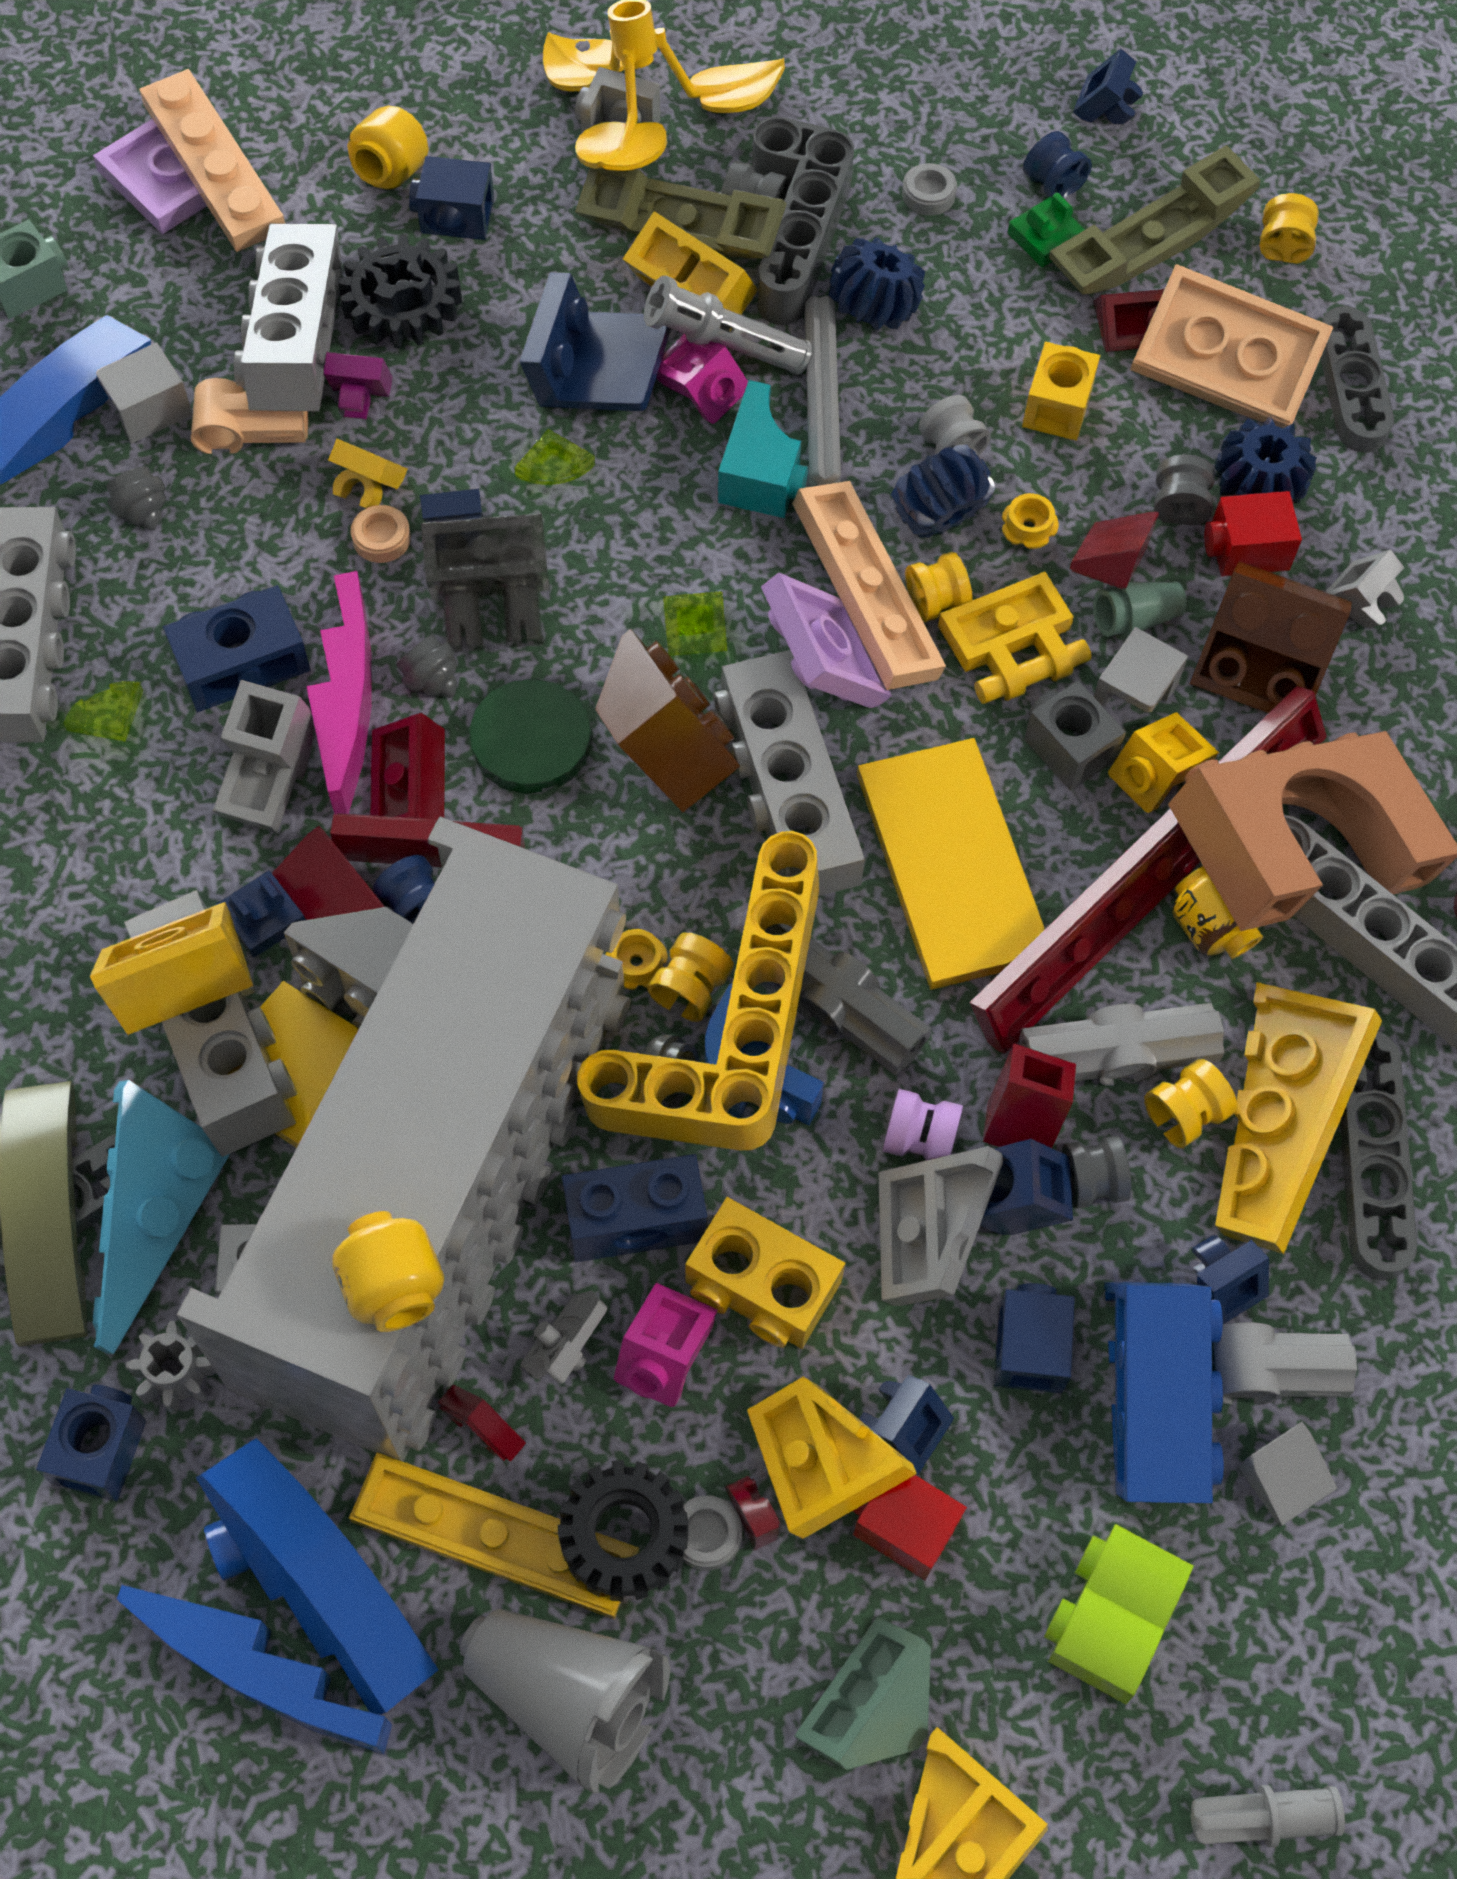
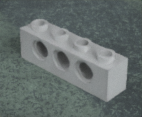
M270 223L265 246H258L256 249V273L258 280H250L249 283L251 315L242 316L241 336L244 350H236L234 354L235 382L237 386H245L249 410L319 411L325 380L323 372L326 352L330 350L339 297L338 278L342 277V261L337 224Z
M0 507V742H44L46 721H55L57 717L58 698L56 688L51 684L52 670L62 668L64 661L63 639L60 632H57L59 617H67L70 610L69 588L63 579L65 567H73L75 564L76 545L72 531H65L56 507ZM19 674V675L16 676L15 678L8 679L9 677H11V676H13V675Z
M791 650L722 666L721 691L713 692V702L717 716L726 727H732L736 739L735 743L730 744V751L740 764V767L735 770L738 779L748 777L753 791V795L747 796V806L755 832L766 830L769 838L782 831H791L790 828L794 826L804 825L811 827L816 832L805 836L813 842L817 850L818 896L860 886L865 858L805 685L798 679L792 669L791 660L794 657ZM770 722L779 727L775 729H762L756 725ZM787 773L795 776L797 779L783 782L776 780L773 776ZM786 867L779 870L776 874L783 877H793L800 874L802 870L795 867Z
M197 890L129 919L125 921V925L130 938L203 911L207 907ZM254 985L162 1022L200 1125L222 1157L296 1124L287 1101L288 1098L297 1095L296 1088L282 1059L280 1058L273 1062L270 1059L266 1047L276 1043V1039L261 1007L251 1010L246 996L256 992ZM218 1015H221V1016H220L219 1018H217L216 1020H214V1021H212V1022H209V1021L212 1020L214 1017H216V1016H218ZM243 1065L238 1071L227 1075L235 1067Z

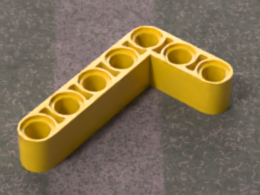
M782 831L770 836L760 849L717 1065L619 1050H601L591 1054L582 1062L579 1068L577 1086L589 1120L598 1128L611 1132L739 1151L756 1149L763 1146L771 1138L777 1120L819 895L817 850L808 837L795 831ZM786 867H795L802 870L800 874L793 877H783L776 874L779 870ZM774 924H785L792 927L789 932L782 935H771L765 932L769 926ZM763 982H774L782 986L777 992L770 995H761L752 991L756 985ZM752 1041H762L771 1046L767 1052L759 1056H749L740 1052V1049L745 1044ZM609 1083H620L626 1086L619 1096L612 1099H602L596 1096L597 1091ZM675 1092H684L693 1097L686 1106L670 1109L661 1105L668 1095ZM739 1102H751L760 1107L753 1116L738 1119L727 1113L733 1105Z

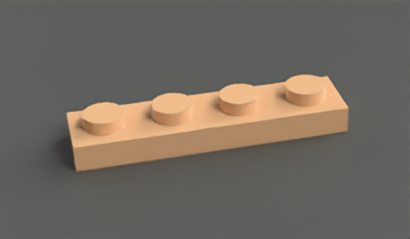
M189 69L139 89L143 105L236 252L266 240L270 223L285 224L282 212Z
M845 481L800 488L792 504L886 690L938 680L946 665L851 482Z

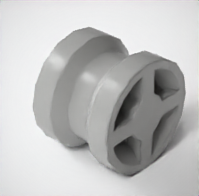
M953 395L940 400L924 413L919 422L918 429L926 442L936 445L935 454L945 447L953 448L956 445L968 444L979 456L986 449L991 438L984 423L973 419L974 409L968 399L962 395Z

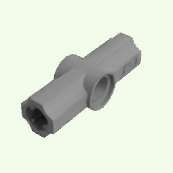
M1212 1003L1143 1012L1142 1007L1136 1004H1117L1095 1011L1086 1020L1023 1028L1019 1036L1021 1046L1075 1063V1082L1099 1078L1100 1083L1105 1086L1114 1085L1113 1079L1132 1076L1134 1082H1140L1153 1076L1157 1070L1188 1066L1197 1059H1205L1210 1063L1220 1062L1224 1055V1029L1219 1011L1213 1008Z

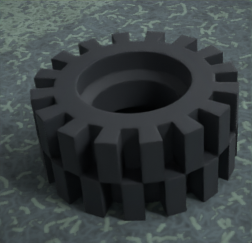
M624 1460L611 1461L612 1468L601 1471L600 1465L588 1470L589 1477L585 1481L581 1482L577 1479L570 1487L571 1495L568 1501L563 1500L559 1511L561 1519L560 1525H558V1538L564 1561L567 1562L570 1573L577 1582L581 1580L587 1585L589 1592L598 1597L600 1593L610 1595L611 1601L623 1602V1597L635 1596L636 1600L648 1597V1591L655 1587L660 1591L669 1583L670 1575L674 1571L678 1572L688 1544L687 1512H685L683 1498L679 1490H673L670 1486V1479L661 1471L655 1475L649 1471L648 1464L636 1461L635 1467L625 1466ZM621 1504L633 1505L641 1509L648 1516L652 1525V1535L647 1546L640 1553L627 1558L614 1557L606 1553L598 1544L595 1536L596 1526L602 1514L609 1508Z

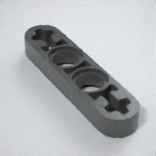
M1378 1031L1370 1049V1056L1372 1060L1382 1061L1383 1064H1380L1373 1074V1090L1361 1092L1367 1083V1071L1364 1064L1341 1117L1340 1126L1350 1253L1354 1264L1362 1273L1370 1278L1384 1281L1396 1278L1411 1265L1417 1253V1233L1401 1056L1393 1040ZM1367 1108L1379 1111L1388 1120L1389 1134L1380 1138L1366 1135L1357 1126L1356 1112ZM1367 1170H1378L1388 1175L1394 1184V1197L1381 1201L1367 1195L1361 1185V1174ZM1396 1213L1398 1217L1391 1216L1384 1224L1387 1244L1398 1246L1399 1251L1389 1259V1262L1382 1261L1380 1251L1369 1249L1368 1244H1371L1379 1234L1378 1217ZM1364 1214L1371 1215L1372 1217L1365 1218Z

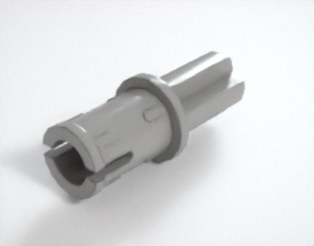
M1269 1785L1258 1786L1257 1793L1202 1797L1192 1801L1190 1816L1193 1833L1197 1842L1203 1845L1264 1840V1843L1269 1848L1277 1847L1280 1839L1318 1835L1342 1836L1345 1830L1342 1799L1338 1789L1333 1786H1326L1323 1789L1273 1792Z

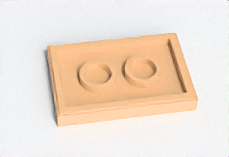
M1176 264L1130 370L1260 422H1265L1272 416L1277 427L1285 428L1292 424L1333 330V326Z

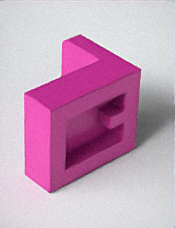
M683 334L663 354L656 377L664 386L690 398L701 416L712 424L716 423L744 395L748 380L725 345L712 341L708 344L696 345L687 340L686 334Z
M655 1283L623 1337L614 1373L615 1382L631 1389L639 1396L651 1398L669 1407H675L681 1397L687 1373L713 1328L718 1309L659 1283Z

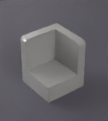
M157 342L104 366L96 372L99 383L118 411L124 432L131 444L193 415L183 381Z
M1135 627L1100 676L1094 698L1105 708L1115 694L1145 712H1152L1161 699L1167 702L1178 686L1188 655Z

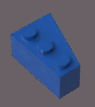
M1104 1282L1105 1301H1115V1341H1108L1109 1363H1115V1404L1111 1405L1116 1495L1126 1502L1213 1503V1485H1221L1224 1471L1220 1442H1212V1413L1220 1414L1223 1405L1222 1377L1219 1371H1212V1342H1220L1223 1329L1220 1301L1211 1300V1287L1187 1283Z

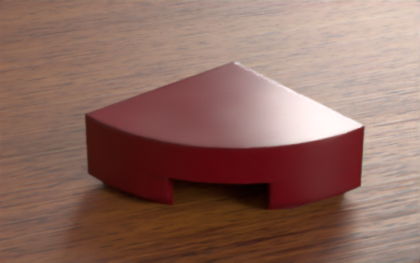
M454 1384L437 1402L440 1405L439 1409L460 1428L463 1425L467 1426L487 1446L486 1449L503 1461L508 1460L511 1462L526 1444L484 1399Z
M746 1476L725 1486V1489L754 1550H757L777 1540L780 1521L768 1498H761L755 1479Z

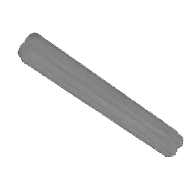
M816 296L809 297L805 302L804 312L805 340L810 341L812 345L811 358L806 367L809 484L812 487L839 483L841 476L835 302L829 296L821 298Z

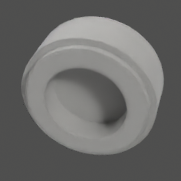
M931 163L917 165L911 168L904 177L902 188L903 201L911 210L922 215L944 213L955 202L957 191L956 178L950 170L941 165Z
M699 1496L687 1501L684 1504V1509L688 1516V1544L683 1555V1562L692 1568L704 1571L715 1570L725 1566L735 1557L741 1544L742 1525L737 1512L728 1502L715 1496Z

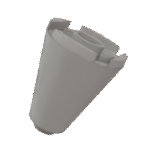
M496 1609L487 1617H477L468 1627L460 1645V1654L465 1657L463 1663L464 1674L580 1786L592 1793H599V1784L610 1789L632 1765L653 1727L651 1725H640L649 1700L652 1696L663 1702L668 1689L671 1669L668 1656L651 1647L504 1609Z

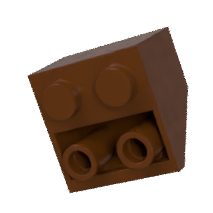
M1239 561L1233 571L1189 684L1270 713L1296 686L1314 691L1316 697L1350 615L1352 602Z
M629 629L620 638L595 710L621 749L684 812L740 767V764L726 746L735 738L712 709L706 714L703 713L711 704L689 676L684 678L681 674H678L676 677L673 676L680 669L661 644L656 640L647 647L635 632Z

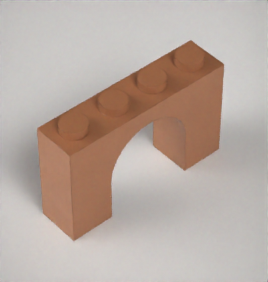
M1387 731L1358 736L1357 733L1352 732L1332 742L1313 745L1311 741H1306L1286 751L1267 754L1264 750H1259L1246 755L1240 760L1219 763L1218 760H1208L1197 765L1186 774L1184 778L1185 785L1168 803L1240 931L1289 920L1323 886L1291 832L1284 817L1282 804L1296 805L1309 809L1333 824L1347 839L1368 875L1392 894L1414 890L1431 883L1457 858V843Z

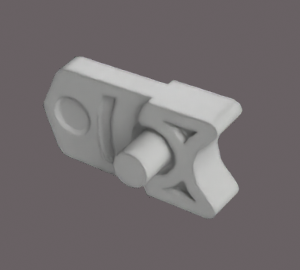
M592 1290L573 1296L552 1326L547 1321H543L536 1327L534 1335L538 1339L521 1362V1366L536 1379L548 1373L557 1383L563 1384L572 1370L574 1372L578 1371L585 1365L586 1357L581 1349L606 1313L607 1306Z

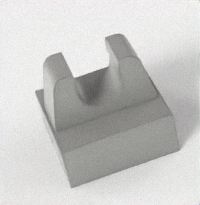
M1391 549L1352 561L1325 592L1351 601L1352 606L1349 616L1359 625L1366 628L1379 626L1386 621V618L1379 611L1377 600L1387 608L1398 606L1404 600L1403 592L1395 579L1404 569V566Z

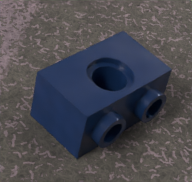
M278 585L262 591L247 592L232 602L204 612L196 611L189 613L179 621L163 626L174 659L197 713L233 700L241 680L269 687L311 671L303 640ZM236 643H244L235 648H228L229 646Z
M696 1154L562 1175L575 1263L698 1243L707 1229L708 1216Z

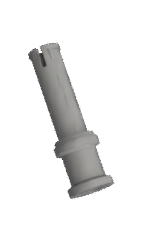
M665 275L657 279L647 296L644 307V321L647 326L654 329H659L662 326L686 334L687 340L696 345L708 344L710 341L720 343L746 356L786 369L795 375L803 373L810 361L812 354L810 341L796 338L762 322L723 308L722 302L716 295L709 292L698 295L677 286L675 279ZM677 308L686 309V314L679 313ZM745 332L770 342L771 345L770 347L760 345L741 337V333Z

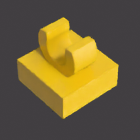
M337 438L328 461L347 468V470L342 471L335 478L333 494L346 499L351 493L352 487L356 483L362 482L364 494L359 506L364 508L381 503L383 495L381 484L398 489L408 470L406 467Z

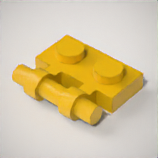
M1046 572L940 613L938 627L964 671L968 672L987 664L993 674L974 683L976 695L982 704L1000 697H1004L1005 701H1009L1024 695L1027 686L1051 677L1052 681L1063 679L1072 675L1074 667L1091 660V651L1084 639L1076 640L1067 645H1064L1059 634L1071 629L1074 617ZM1034 645L1040 656L1017 665L1011 654Z

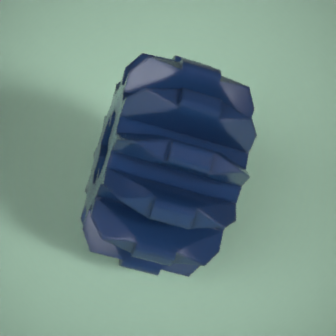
M877 237L872 242L864 238H856L852 245L844 246L841 254H838L831 269L832 276L829 281L831 286L828 296L839 303L838 311L856 317V323L862 321L870 323L875 330H879L883 325L890 329L898 330L902 322L909 321L912 313H916L923 298L921 294L925 287L923 280L926 272L920 266L914 264L915 256L902 253L898 250L897 244L893 246L886 245Z
M1272 416L1263 422L1262 426L1247 418L1239 430H1230L1223 440L1220 449L1221 453H1218L1214 469L1216 470L1215 476L1221 478L1219 483L1220 495H1234L1236 493L1237 495L1290 491L1292 502L1300 503L1301 499L1307 495L1311 485L1310 480H1312L1316 470L1315 462L1317 457L1310 454L1311 438L1294 437V423L1285 428L1277 427Z
M968 444L956 445L953 448L945 447L939 453L933 456L928 455L921 463L911 466V470L907 474L899 477L891 496L904 524L907 523L912 533L917 534L919 538H929L936 533L942 535L948 529L954 526L958 527L961 522L974 517L975 512L987 506L996 487L990 477L991 472L984 460L980 459L974 449H971Z

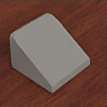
M1300 1422L1250 1455L1238 1467L1280 1527L1337 1489L1312 1434L1303 1422Z

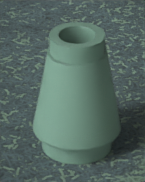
M1130 581L1126 589H1120L1108 584L1105 589H1100L1096 592L1093 600V614L1099 631L1106 637L1116 636L1119 640L1127 639L1135 627L1145 631L1173 618L1181 617L1184 615L1187 607L1184 588L1176 581L1169 583Z

